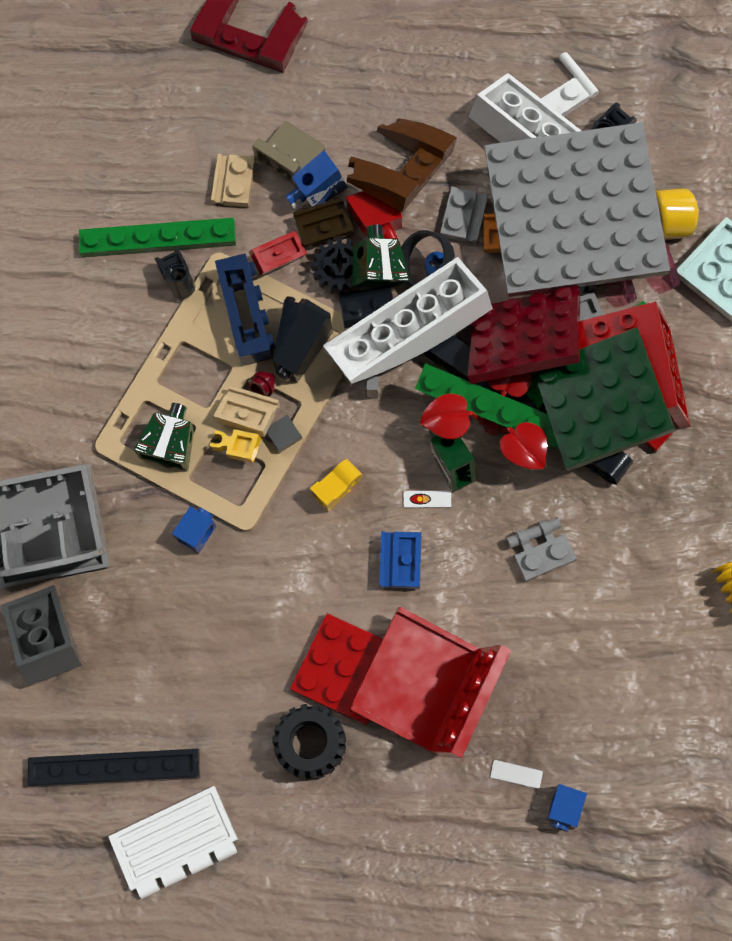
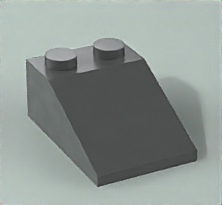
M54 585L1 605L16 664L27 686L82 666Z

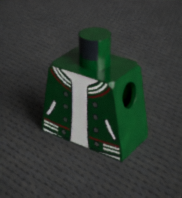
M380 224L367 226L368 238L356 243L353 247V286L384 287L391 285V287H397L408 282L409 275L400 242L397 239L384 238L383 228Z
M172 403L168 415L154 413L134 449L138 458L188 471L194 428L191 422L184 420L187 410L186 406Z
M429 430L432 456L452 493L476 482L475 460L462 438L454 440L443 439Z

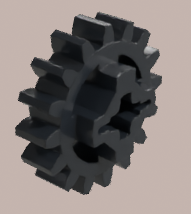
M338 237L335 244L329 239L327 240L328 247L325 248L319 245L320 254H313L315 262L311 263L312 271H315L313 273L314 280H320L319 286L321 289L327 285L329 293H332L334 289H338V293L342 294L343 289L346 288L349 292H353L352 239L342 243L341 237ZM340 259H341L342 264H343V265H342V268H341V273H339V270H338V265H339V260H340Z

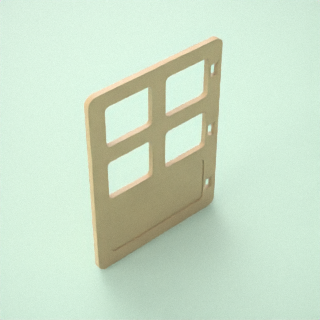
M215 253L209 258L194 282L196 287L194 293L183 300L97 438L95 448L101 456L196 507L205 509L213 516L235 528L247 532L255 528L343 378L344 373L324 347L298 383L291 379L285 381L275 373L276 370L273 363L275 349L270 350L272 359L241 366L215 264L216 260L228 258L229 256L223 253ZM256 270L257 277L252 278L254 286H260L263 301H259L258 304L260 310L266 309L269 325L264 327L266 334L272 333L275 346L283 304L287 296L294 297L296 299L295 302L298 303L302 298L308 299L330 313L333 334L327 342L349 329L344 328L342 313L265 274L260 276ZM207 278L212 284L207 292L204 293L199 291ZM246 279L241 280L244 290L236 291L234 295L243 331L253 328L257 338L260 337V334L255 331L244 288ZM227 281L228 286L233 288L232 281ZM244 333V336H241L243 343L247 342ZM182 344H187L232 368V371L208 408H204L158 383L163 372ZM164 345H166L171 350L163 361L157 358ZM270 372L275 375V390L301 404L292 422L301 434L302 439L279 453L274 444L263 438L261 439L255 459L263 462L266 465L265 469L244 504L237 506L192 482L190 478L210 443L214 439L222 441V438L215 436V430L222 431L227 436H232L234 429L239 430L217 423L213 417L224 395H227L229 385L244 389L255 373ZM145 403H151L168 413L172 403H179L187 407L184 420L191 422L196 427L193 435L188 471L173 467L166 468L158 463L140 459L134 450L121 443ZM123 413L128 419L120 430L114 426Z

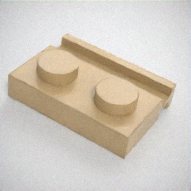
M218 154L211 196L212 205L218 203L223 204V206L249 208L256 162L255 157L240 155L222 156V154Z
M229 385L227 395H224L213 416L215 422L265 437L275 417V412L280 407L279 400Z

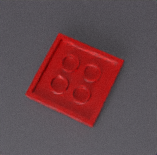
M326 613L290 690L368 726L369 720L348 709L382 638Z

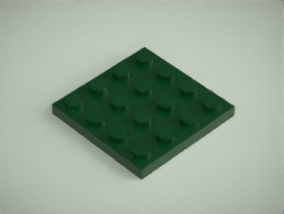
M638 327L580 349V363L534 371L565 468L568 471L675 432Z

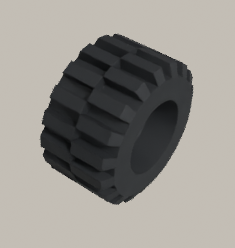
M302 704L300 708H291L289 710L290 713L286 716L283 714L280 718L281 722L275 726V736L272 739L275 756L283 768L295 777L305 778L306 780H313V778L321 779L325 777L324 775L334 772L335 767L341 764L343 754L346 751V736L336 715H333L327 708H320L316 704H313V706ZM306 726L319 727L327 738L325 750L313 759L300 757L293 748L294 736L300 729Z

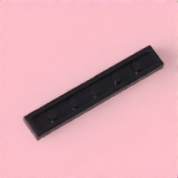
M199 748L28 757L27 787L200 778Z

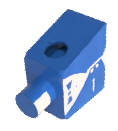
M324 150L293 175L292 179L297 188L285 197L294 209L306 200L312 207L328 201L348 187L340 171Z

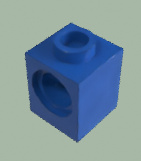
M190 506L172 535L176 541L199 554L216 528L212 520L213 515L201 507L196 510Z
M558 784L546 820L553 822V828L569 832V828H577L587 793Z

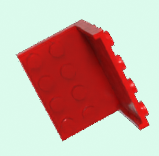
M656 301L580 321V349L638 327L672 422H676L680 429L691 427L671 329Z
M398 607L348 710L437 756L462 758L511 650L503 645L478 648L416 614Z

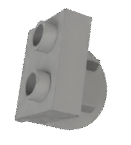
M90 464L0 481V588L109 567V554Z

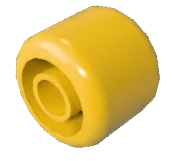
M685 188L655 190L664 240L681 239L691 236L697 228L699 209L694 194Z

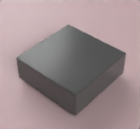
M288 415L271 424L267 431V435L279 453L302 439L301 434Z

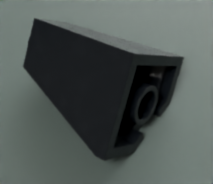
M287 296L283 304L273 363L276 370L275 373L285 381L291 379L298 383L323 348V345L326 344L333 334L330 313L310 300L302 298L298 303L295 302L296 299L294 297Z

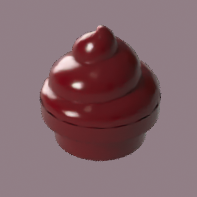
M257 372L251 377V382L249 383L251 392L270 397L275 392L276 382L273 373Z

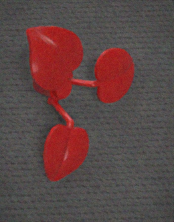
M532 372L489 380L487 382L493 390L502 391V396H506L508 393L512 397L519 398L529 390L532 382ZM445 394L436 398L428 405L421 417L420 425L443 439L454 440L462 437L468 431L470 426L468 416H471L480 425H483L484 430L490 435L509 432L500 440L501 452L508 461L531 470H542L545 468L547 437L544 431L536 424L524 422L519 424L515 430L512 427H504L488 419L481 418L473 411H466L467 402L463 396L458 394Z

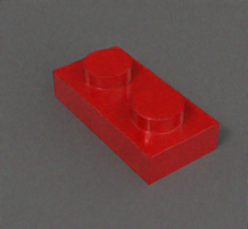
M295 230L253 248L249 251V254L261 276L304 257L307 252Z

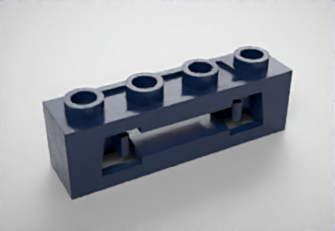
M246 253L216 260L215 264L241 366L272 359L270 350L275 349L272 333L266 334L264 326L269 325L266 309L260 310L258 304L259 301H263L260 286H254L252 278L257 277L253 261L248 262ZM246 279L244 288L255 331L260 334V337L257 338L253 328L243 331L234 292L244 290L241 281ZM227 281H232L233 288L228 286ZM244 333L247 341L245 343L242 342L241 336H244Z

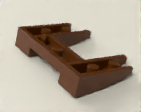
M398 118L393 124L387 126L385 124L379 125L377 132L415 152L414 156L400 172L351 156L348 167L354 168V172L347 175L346 182L403 213L452 154L457 137L421 122Z

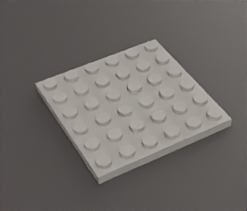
M643 122L485 145V156L508 297L555 291L562 287H583L669 274V261Z

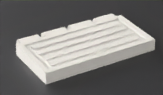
M215 786L108 836L130 891L137 889L141 899L160 891V886L157 882L159 878H161L165 888L187 878L183 866L188 865L193 875L214 865L210 856L212 852L215 853L219 862L238 853L233 842L239 839Z

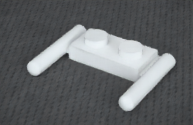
M567 52L562 53L559 59L574 78L541 98L563 117L599 93L598 89Z

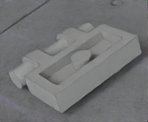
M557 517L549 521L547 519L538 522L537 526L528 530H518L515 532L516 535L506 538L510 548L518 545L522 548L523 552L514 555V559L525 583L577 560L566 535L555 538L552 531L561 528V523ZM543 535L545 543L532 548L530 540Z

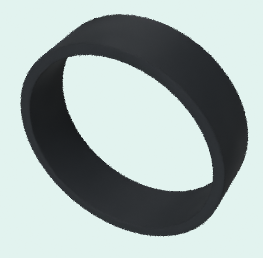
M421 230L413 233L405 240L401 249L409 275V281L405 282L407 285L413 287L417 284L410 274L409 260L414 247L422 239L428 236H435L439 240L443 248L442 267L455 259L453 246L445 236L429 230Z

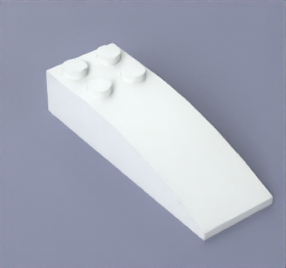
M457 257L324 344L323 347L350 383L353 384L396 367L428 351L493 308L487 290Z

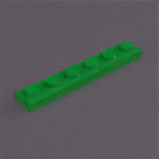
M234 217L79 229V253L81 257L172 251L175 248L185 250L236 246Z
M425 363L416 384V390L435 398L445 394L463 396L467 402L466 411H473L480 417L504 427H512L514 430L519 424L524 422L536 424L544 431L547 437V444L559 449L548 414L474 383L471 384L469 381Z

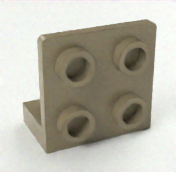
M288 121L282 123L269 141L264 142L258 138L252 145L256 161L294 186L296 184L292 179L293 175L318 154L326 150L324 144Z

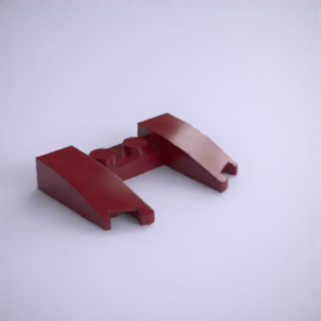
M207 0L190 29L192 41L282 73L285 72L308 23L306 16L301 18L294 11L296 7L293 3L288 2L270 34L265 38L228 25L239 0Z

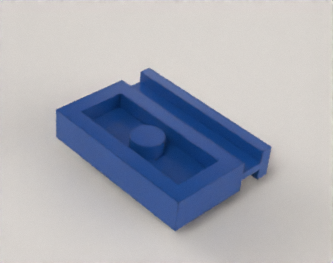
M381 531L379 588L420 589L421 532L391 533Z

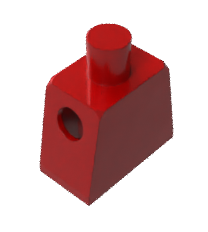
M364 191L346 197L347 210L366 238H368L366 227L380 224L383 228L384 238L398 240L395 231L402 228V215L399 210Z

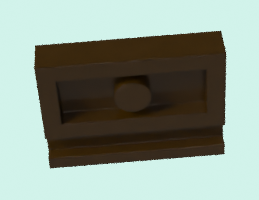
M343 198L293 212V217L305 250L328 243L327 240L329 239L335 241L338 237L345 238L354 235V229Z

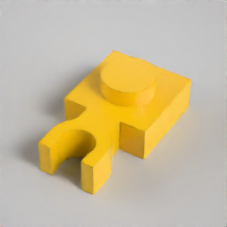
M234 429L232 436H227L224 432L215 430V436L222 438V441L219 444L210 443L212 450L219 452L227 450L226 455L228 458L254 463L262 439L259 434Z

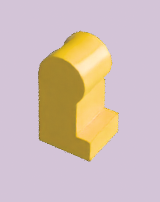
M345 459L323 480L317 481L310 488L311 496L329 512L351 492V489L361 480L363 474L348 459Z

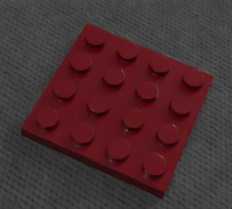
M578 286L562 287L555 291L535 293L530 296L510 298L506 301L492 303L493 309L473 322L468 378L471 384L580 363V291Z

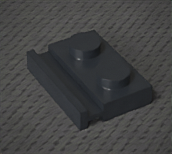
M391 285L339 294L344 328L352 327L393 300Z

